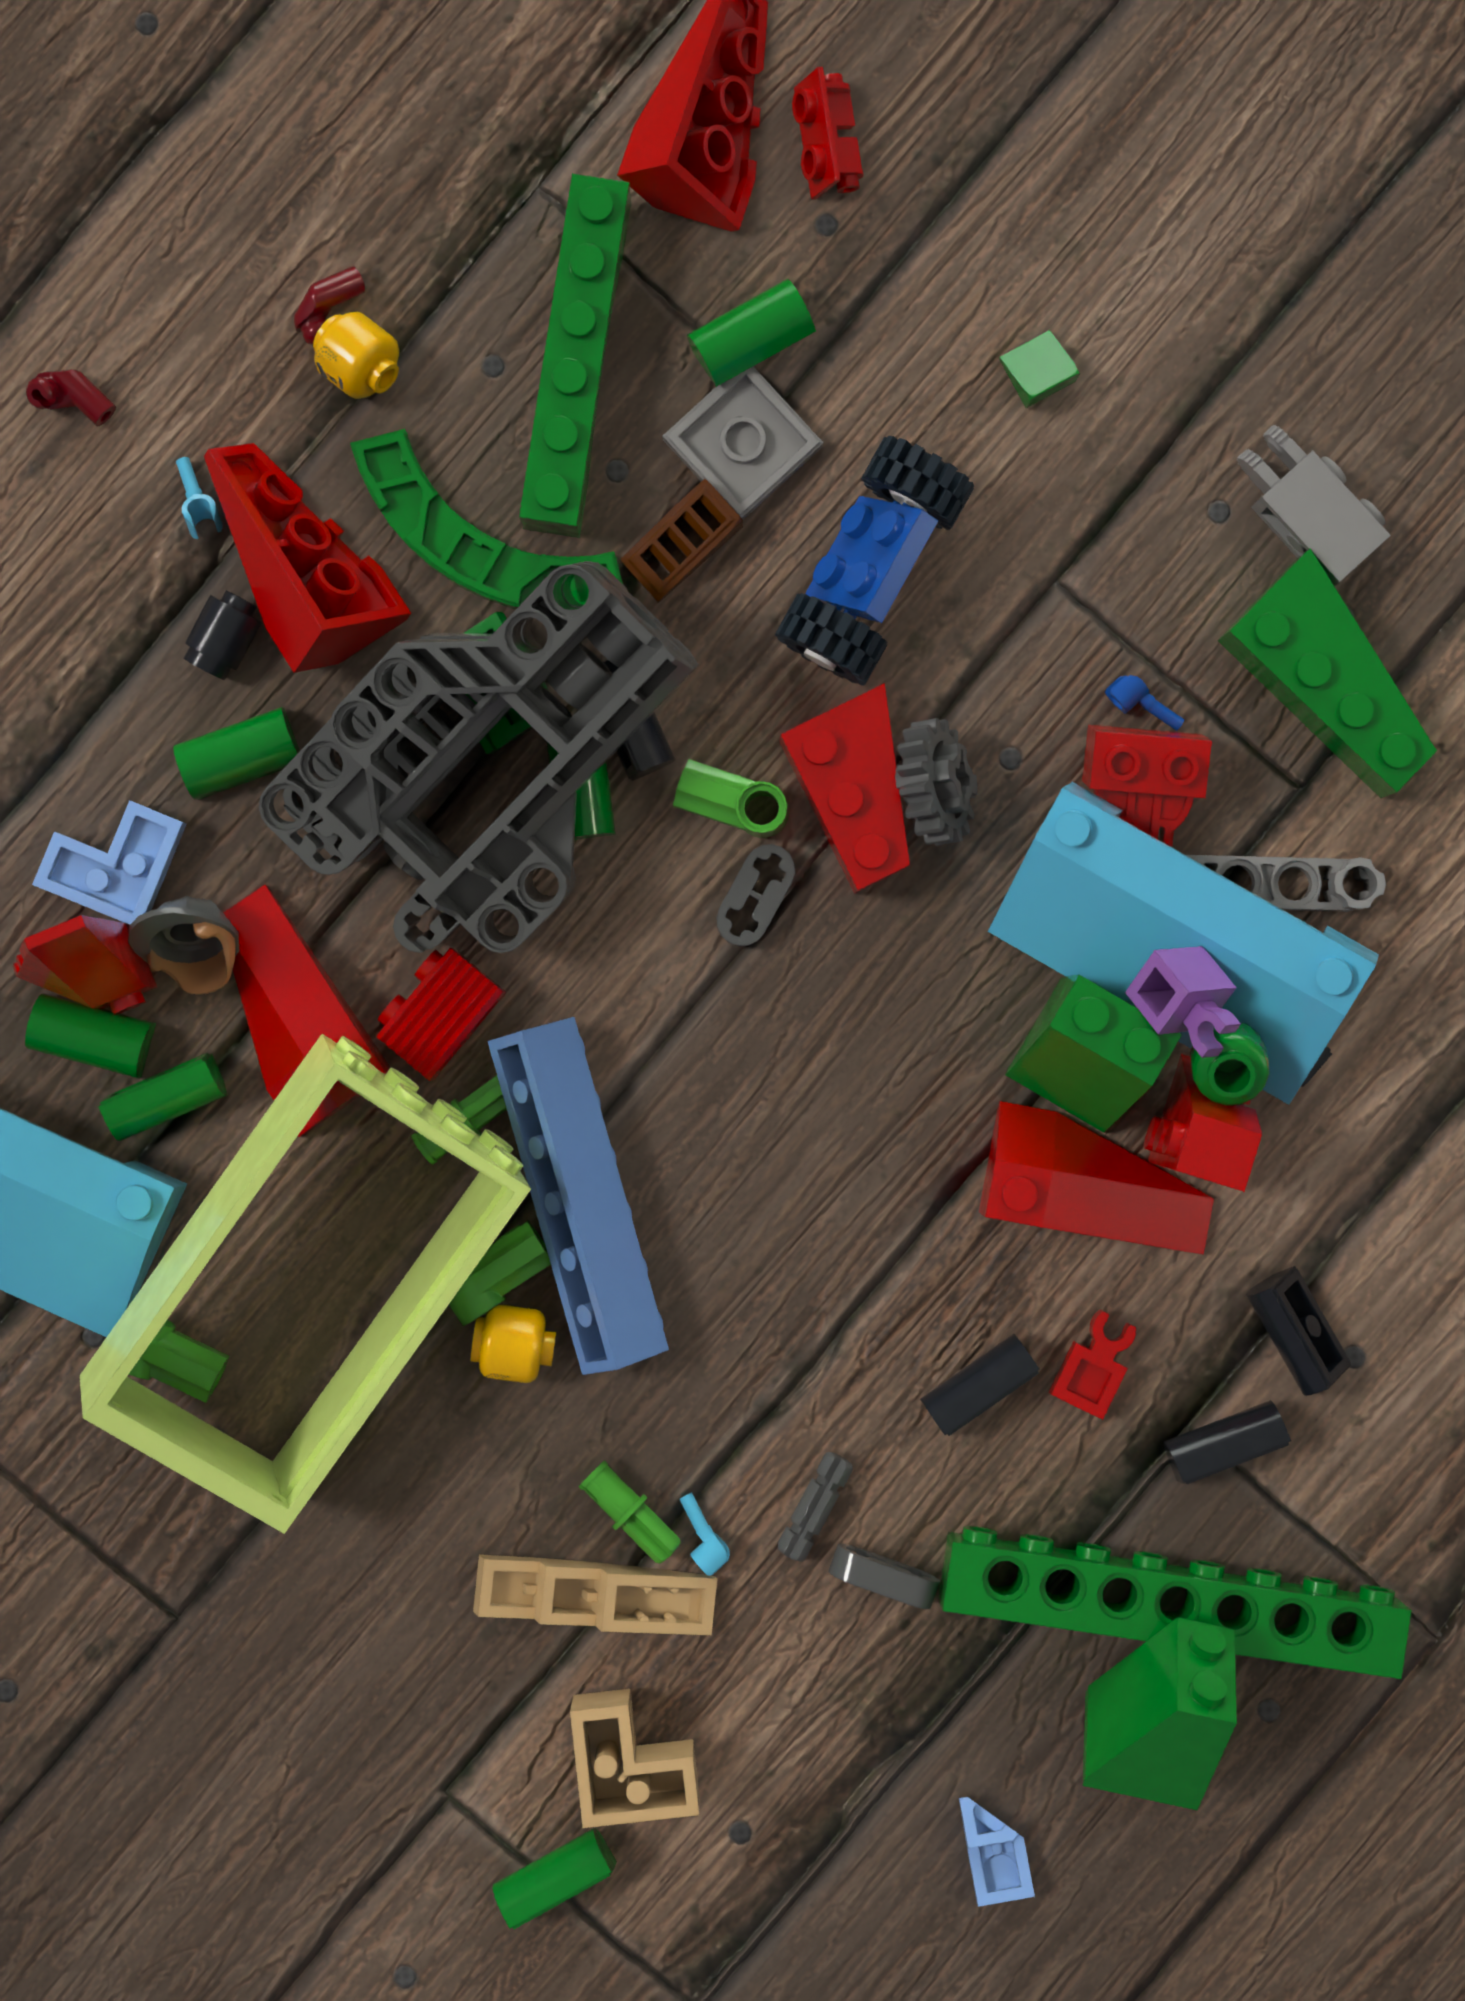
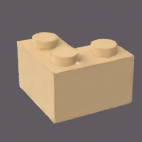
M630 1689L573 1695L570 1717L583 1828L699 1815L700 1795L693 1739L636 1746Z

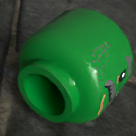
M1241 1023L1236 1032L1219 1034L1214 1028L1213 1032L1216 1040L1224 1047L1218 1056L1202 1058L1192 1045L1190 1060L1193 1080L1199 1091L1212 1102L1225 1106L1241 1105L1254 1099L1265 1087L1270 1074L1266 1046L1259 1033L1249 1025Z

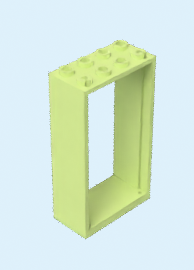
M324 1034L320 1035L80 1374L83 1419L284 1534L531 1190L520 1171L524 1165L511 1154L514 1149L510 1144L487 1129L484 1130L481 1136L464 1124L467 1118L449 1103L437 1099L434 1105L430 1104L416 1093L419 1086L398 1070L390 1068L386 1074L379 1071L368 1062L371 1055L358 1044L344 1036L336 1043ZM336 1081H339L473 1167L479 1173L275 1459L271 1461L127 1376Z

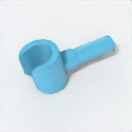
M179 458L176 464L187 498L182 505V514L189 533L193 538L199 539L195 526L204 519L213 520L217 531L221 532L223 528L222 520L214 499L209 495L203 494L190 458Z
M691 1492L680 1498V1501L696 1534L703 1542L690 1555L706 1575L711 1576L729 1560L730 1550L722 1538L713 1532L711 1526L708 1525Z

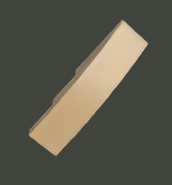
M479 1554L473 1612L478 1617L535 1619L539 1624L596 1626L601 1632L712 1635L717 1578L712 1575L628 1565Z

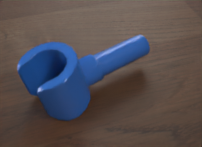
M1120 676L1105 690V695L1124 714L1139 703L1144 710H1147L1176 731L1184 722L1182 717L1157 701L1149 693L1150 691L1143 680L1137 676Z

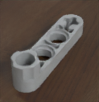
M1186 855L1202 865H1212V870L1220 875H1223L1232 866L1242 867L1251 877L1252 885L1250 892L1282 910L1347 912L1370 908L1373 900L1384 894L1386 886L1384 873L1375 869L1371 859L1362 857L1335 859ZM1318 867L1326 869L1323 880H1329V890L1323 891L1325 902H1318L1322 886ZM1288 868H1297L1304 872L1308 878L1309 885L1306 894L1296 901L1284 897L1278 886L1280 875ZM1348 870H1353L1354 879L1363 881L1364 884L1363 891L1354 893L1353 898L1347 895L1343 887V879L1347 877Z

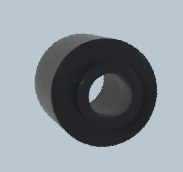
M227 590L221 599L210 595L185 642L190 647L183 659L205 672L225 680L231 669H238L262 623L252 617L257 606Z

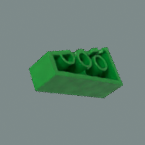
M1311 548L1299 556L1218 639V642L1380 798L1397 793L1436 753V748Z

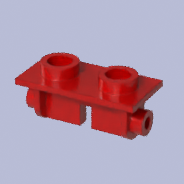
M817 67L794 87L792 100L793 116L800 125L803 144L801 169L809 183L811 200L819 198L835 184L838 193L857 191L860 189L859 179L864 176L857 137H838L837 130H851L855 126L850 85L843 82V76L840 73L824 75L823 67Z

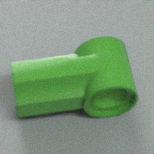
M688 759L682 771L673 802V807L744 830L757 838L775 836L783 830L788 821V805L785 795L779 787L770 782H757ZM769 796L779 805L778 814L770 823L759 825L748 819L746 815L747 806L755 797Z
M529 1220L522 1225L516 1226L492 1243L449 1303L450 1308L462 1326L471 1323L506 1299L504 1296L506 1293L551 1265L545 1243Z
M167 1319L129 1375L145 1380L154 1378L206 1403L217 1387L230 1356L176 1331V1325Z

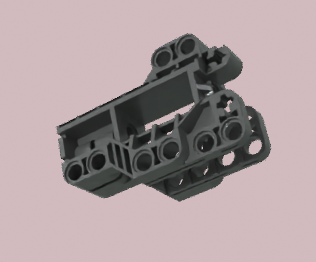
M592 561L560 566L539 584L493 634L431 633L421 636L420 639H410L396 643L341 701L330 720L265 788L259 801L261 818L311 869L325 875L340 873L354 862L370 855L385 840L383 847L393 860V863L417 880L425 879L416 889L415 894L399 909L394 919L395 937L409 951L422 953L425 950L435 948L447 939L460 925L490 951L498 953L513 951L568 898L575 887L576 875L573 859L577 791L681 685L699 664L690 650L678 639H675L668 632L669 630L636 597L634 598L607 568ZM575 575L583 578L588 585L589 595L585 604L577 602L571 594V581ZM534 618L541 621L546 627L548 637L545 646L536 643L532 637L531 624ZM586 637L603 656L619 667L613 674L598 656L581 644ZM546 679L566 702L578 710L573 716L559 699L546 688L540 686ZM465 694H469L477 704L475 705ZM443 702H446L464 717L456 726L439 707ZM513 708L559 754L479 838L458 857L413 811ZM424 722L443 739L441 742L423 725ZM409 740L428 754L423 761L411 749ZM334 750L341 756L343 768L335 761ZM281 789H284L283 799L285 805L283 806L295 820L293 822L283 820L275 812L274 798ZM296 793L301 797L304 807H301L298 803ZM302 828L308 833L303 839L297 834V831ZM324 848L332 857L326 860L322 857L320 851ZM545 868L555 874L559 883L556 895H543L537 891L532 880L535 869ZM431 908L441 911L442 913L430 924L429 928L431 931L428 930L423 933L416 926L421 919L420 916ZM504 909L515 915L519 924L517 935L508 936L497 930L493 921L495 910Z

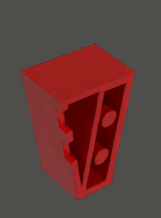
M885 683L780 734L779 743L854 894L906 869L910 865L901 797L899 789L896 788L895 775L897 768Z
M1181 1054L1162 1117L1154 1116L1145 1136L1144 1149L1151 1151L1148 1162L1245 1192L1262 1137L1256 1109L1244 1106V1104L1250 1105L1251 1100L1241 1105L1229 1106L1212 1102L1199 1091L1193 1080L1190 1056Z

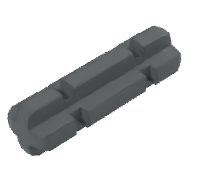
M827 1452L824 1454L816 1470L817 1474H819L817 1479H811L791 1517L792 1526H786L778 1541V1550L795 1561L803 1562L808 1556L814 1544V1540L811 1539L814 1534L819 1535L839 1497L838 1487L845 1486L853 1471L852 1464L836 1453Z

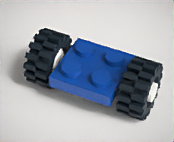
M894 436L884 437L861 477V481L864 482L867 488L873 490L872 493L877 497L884 498L887 501L859 495L856 503L845 513L841 521V530L827 555L816 565L813 572V580L806 593H798L775 633L778 640L786 644L792 651L800 653L801 657L818 664L820 668L826 671L829 670L834 675L842 679L846 678L852 683L866 685L888 642L881 638L882 636L879 633L870 630V627L865 623L856 621V616L879 623L883 622L934 528H944L946 530L953 528L974 490L973 482L968 481L969 478L965 474L957 472L958 468L951 463L941 461L942 457L935 453L931 455L923 447L917 444L912 446L907 440L902 438L896 439Z

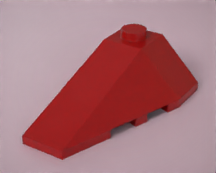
M707 0L635 123L617 176L623 181L629 182L630 187L652 207L730 232L740 230L756 180L757 161L749 159L751 129L759 128L761 109L753 106L755 75L764 70L768 2L766 0Z
M251 443L207 450L204 459L265 628L293 673L339 664L409 618L411 615L410 610L383 568L369 555L361 560L340 539L344 530L331 518L323 523L301 501L303 498L302 489L257 445Z
M266 884L223 912L239 932V952L235 956L233 972L266 1090L273 1100L279 1095L321 1034H324L336 1043L342 1036L352 1040L371 1055V1058L368 1060L369 1063L384 1074L388 1072L391 1068ZM336 1081L298 1137H301L360 1097V1095L339 1081Z
M83 915L24 938L19 949L21 954L16 956L17 962L13 963L12 966L16 977L92 1009H106L110 1007L113 1015L146 1003L143 993L157 988L148 963L138 956L128 943L129 924Z
M999 1101L979 1207L981 1215L987 1218L1204 1255L1214 1198L1056 1111Z

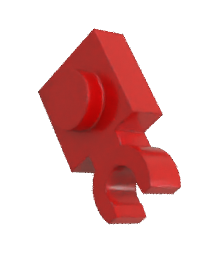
M1100 1309L1094 1314L1090 1322L1092 1341L1089 1347L1075 1341L1072 1342L1049 1393L1103 1420L1128 1369L1125 1365L1114 1361L1117 1352L1127 1349L1133 1343L1136 1336V1327L1127 1322L1120 1336L1114 1339L1106 1338L1103 1328L1109 1314Z

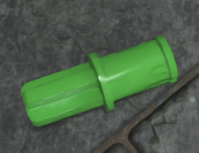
M497 1075L459 1102L455 1098L450 1102L454 1108L467 1118L464 1124L480 1136L482 1134L480 1131L482 1127L507 1110ZM418 1132L411 1135L419 1151L432 1165L448 1153V1151Z
M605 1460L578 1486L615 1522L612 1528L616 1531L621 1527L655 1563L660 1564L664 1562L679 1547V1537L644 1503L648 1497L645 1494L639 1497L608 1466Z

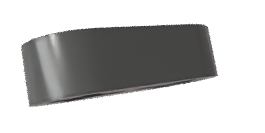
M774 844L761 845L754 849L746 858L716 917L717 929L722 938L729 944L739 947L749 946L757 942L765 933L795 875L794 861L790 853L784 848ZM771 855L777 856L781 859L779 870L785 873V878L782 882L772 879L763 895L755 892L753 888L760 874L757 869L753 868L755 861L759 859L766 862ZM750 896L759 901L752 913V920L758 923V927L754 933L744 930L740 937L730 932L732 922L725 917L730 909L739 912Z
M843 1543L837 1545L828 1570L831 1575L844 1582L922 1609L931 1608L940 1584L938 1578L925 1571Z

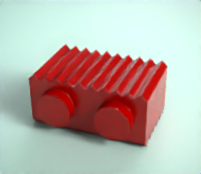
M451 947L444 955L434 950L414 974L421 981L418 987L407 1000L398 994L377 1019L384 1027L376 1037L429 1081L435 1080L507 993Z

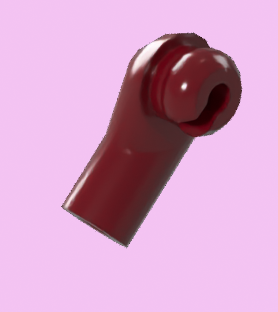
M349 267L319 280L308 289L294 315L295 329L297 332H302L306 343L313 345L317 331L327 320L326 317L334 306L365 293L363 278L355 267Z
M78 370L43 372L29 381L26 387L27 399L35 408L52 410L77 407L95 426H101L108 421L116 410V406Z

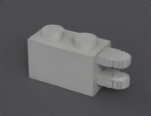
M1272 425L1263 433L1264 440L1290 471L1280 479L1258 454L1249 449L1237 457L1238 464L1264 494L1251 508L1297 558L1311 548L1335 586L1391 536L1383 527L1385 519L1370 501L1366 499L1359 501L1344 485L1347 481L1346 476L1333 460L1326 456L1320 458L1313 450L1307 455L1283 429Z

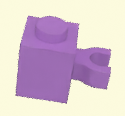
M1203 946L1154 950L1125 992L1158 1035L1189 1031L1191 1043L1202 1058L1218 1056L1224 1048L1216 1040L1213 1032L1214 1028L1219 1034L1236 1032L1241 1025L1233 1013L1222 1009L1237 987Z

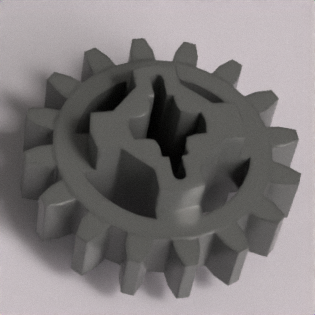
M938 718L912 722L911 728L903 730L905 743L898 744V751L903 759V764L897 765L895 775L896 788L899 789L900 796L904 797L907 805L906 817L907 819L915 820V834L917 836L924 835L925 844L927 845L935 844L937 846L963 841L962 835L970 833L967 820L974 819L975 816L970 805V799L976 798L978 789L977 776L973 774L966 758L967 749L958 743V731L956 729L950 730L948 720L946 719L939 720Z

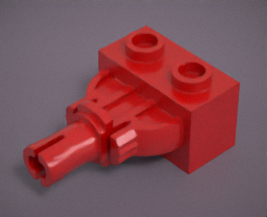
M1088 725L1082 782L1089 789H1093V794L1122 809L1123 811L1119 816L1122 820L1158 839L1160 828L1159 840L1172 847L1174 830L1188 816L1194 798L1206 799L1212 740L1196 733Z

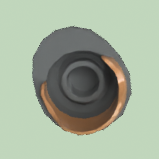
M185 896L180 899L164 902L158 909L138 916L130 924L128 943L134 952L149 964L152 971H163L172 977L186 993L200 995L213 993L228 983L232 974L235 956L239 952V932L214 902L208 899Z

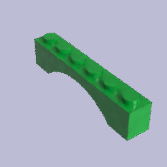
M572 173L519 514L524 530L580 538L589 481L604 355L614 297L623 260L631 208L629 182Z

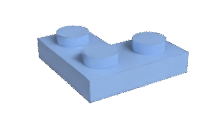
M129 800L108 853L54 832L32 885L130 925L138 916L152 910L187 824Z

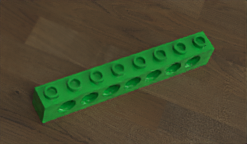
M964 1526L962 1534L948 1532L938 1596L942 1611L1140 1641L1149 1640L1178 1617L1234 1629L1235 1655L1402 1679L1412 1610L1395 1598V1591L1388 1588L1360 1585L1359 1593L1338 1590V1582L1313 1576H1305L1303 1584L1281 1581L1282 1575L1280 1573L1260 1568H1247L1246 1576L1224 1573L1225 1566L1222 1564L1198 1559L1190 1560V1567L1168 1565V1557L1146 1551H1134L1133 1559L1110 1556V1548L1092 1543H1077L1076 1551L1054 1548L1053 1539L1031 1534H1021L1019 1542L997 1539V1531L978 1526ZM1001 1561L1015 1563L1018 1567V1572L1012 1583L1006 1586H995L988 1581L989 1571L996 1563ZM1065 1569L1074 1573L1073 1585L1066 1593L1054 1595L1046 1591L1045 1584L1047 1578L1054 1571ZM1115 1578L1129 1580L1130 1592L1123 1601L1108 1603L1103 1600V1590L1109 1581ZM1175 1586L1186 1589V1601L1181 1608L1172 1612L1160 1609L1161 1596L1167 1589ZM1230 1595L1242 1596L1243 1607L1235 1618L1230 1620L1218 1618V1605L1225 1597ZM1286 1604H1298L1299 1616L1297 1621L1288 1628L1275 1627L1274 1618L1278 1609ZM1344 1612H1353L1356 1621L1352 1631L1345 1636H1333L1331 1629L1335 1618Z

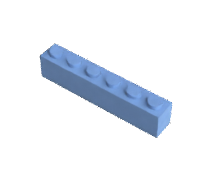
M575 1017L487 1041L520 1158L524 1165L526 1179L531 1188L530 1193L582 1375L618 1370L668 1351L669 1348L663 1330V1320L657 1309L648 1277L647 1264L641 1253L632 1221V1211L626 1200L616 1165V1155L610 1144L601 1112L600 1099L595 1091L585 1056L584 1042L579 1035Z

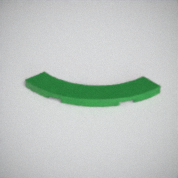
M406 429L350 443L359 472L367 489L389 525L416 555L432 569L457 586L483 599L517 609L539 584L560 566L584 561L597 562L607 568L622 583L614 551L591 556L573 557L533 554L507 546L505 543L483 533L465 519H462L440 497L422 471L413 452ZM575 575L571 581V594L577 602L585 604L589 595L588 585L583 578Z

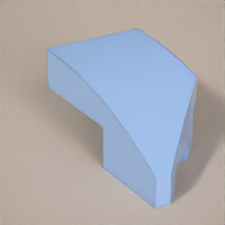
M969 1797L959 1798L977 1906L1035 1897L1024 1837Z

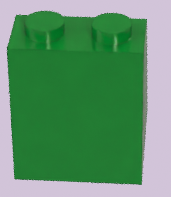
M1080 974L1061 977L1006 1071L1005 1076L1104 1133L1153 1086L1182 1034L1169 1033L1158 1035L1138 1008Z
M1177 1617L1088 1686L1085 1693L1083 1786L1198 1810L1237 1724L1234 1629Z

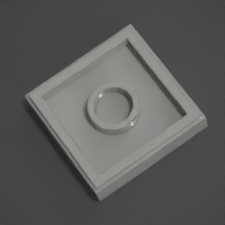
M754 367L715 387L662 436L663 441L700 481L706 479L742 520L814 456L824 444Z

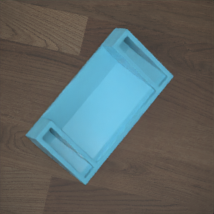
M1071 782L1064 786L1037 832L988 932L1064 976L1080 974L1134 1007L1136 1006L1125 992L1154 950L1203 946L1237 987L1222 1009L1230 1011L1239 1022L1249 1025L1259 1033L1266 1046L1270 1074L1262 1090L1289 1105L1374 970L1379 954L1328 925L1324 932L1317 930L1119 818L1123 811L1122 809L1076 783ZM1189 1031L1179 1032L1182 1034L1179 1042L1192 1048Z
M0 1108V1290L107 1337L138 1294L187 1183L138 1161L122 1163Z

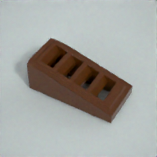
M703 479L620 559V562L659 603L743 528V520L706 479ZM701 504L721 524L714 532L694 511ZM683 520L703 539L704 542L698 548L677 527ZM668 536L687 557L680 565L661 545L660 541L664 537ZM649 551L671 573L663 581L642 559Z

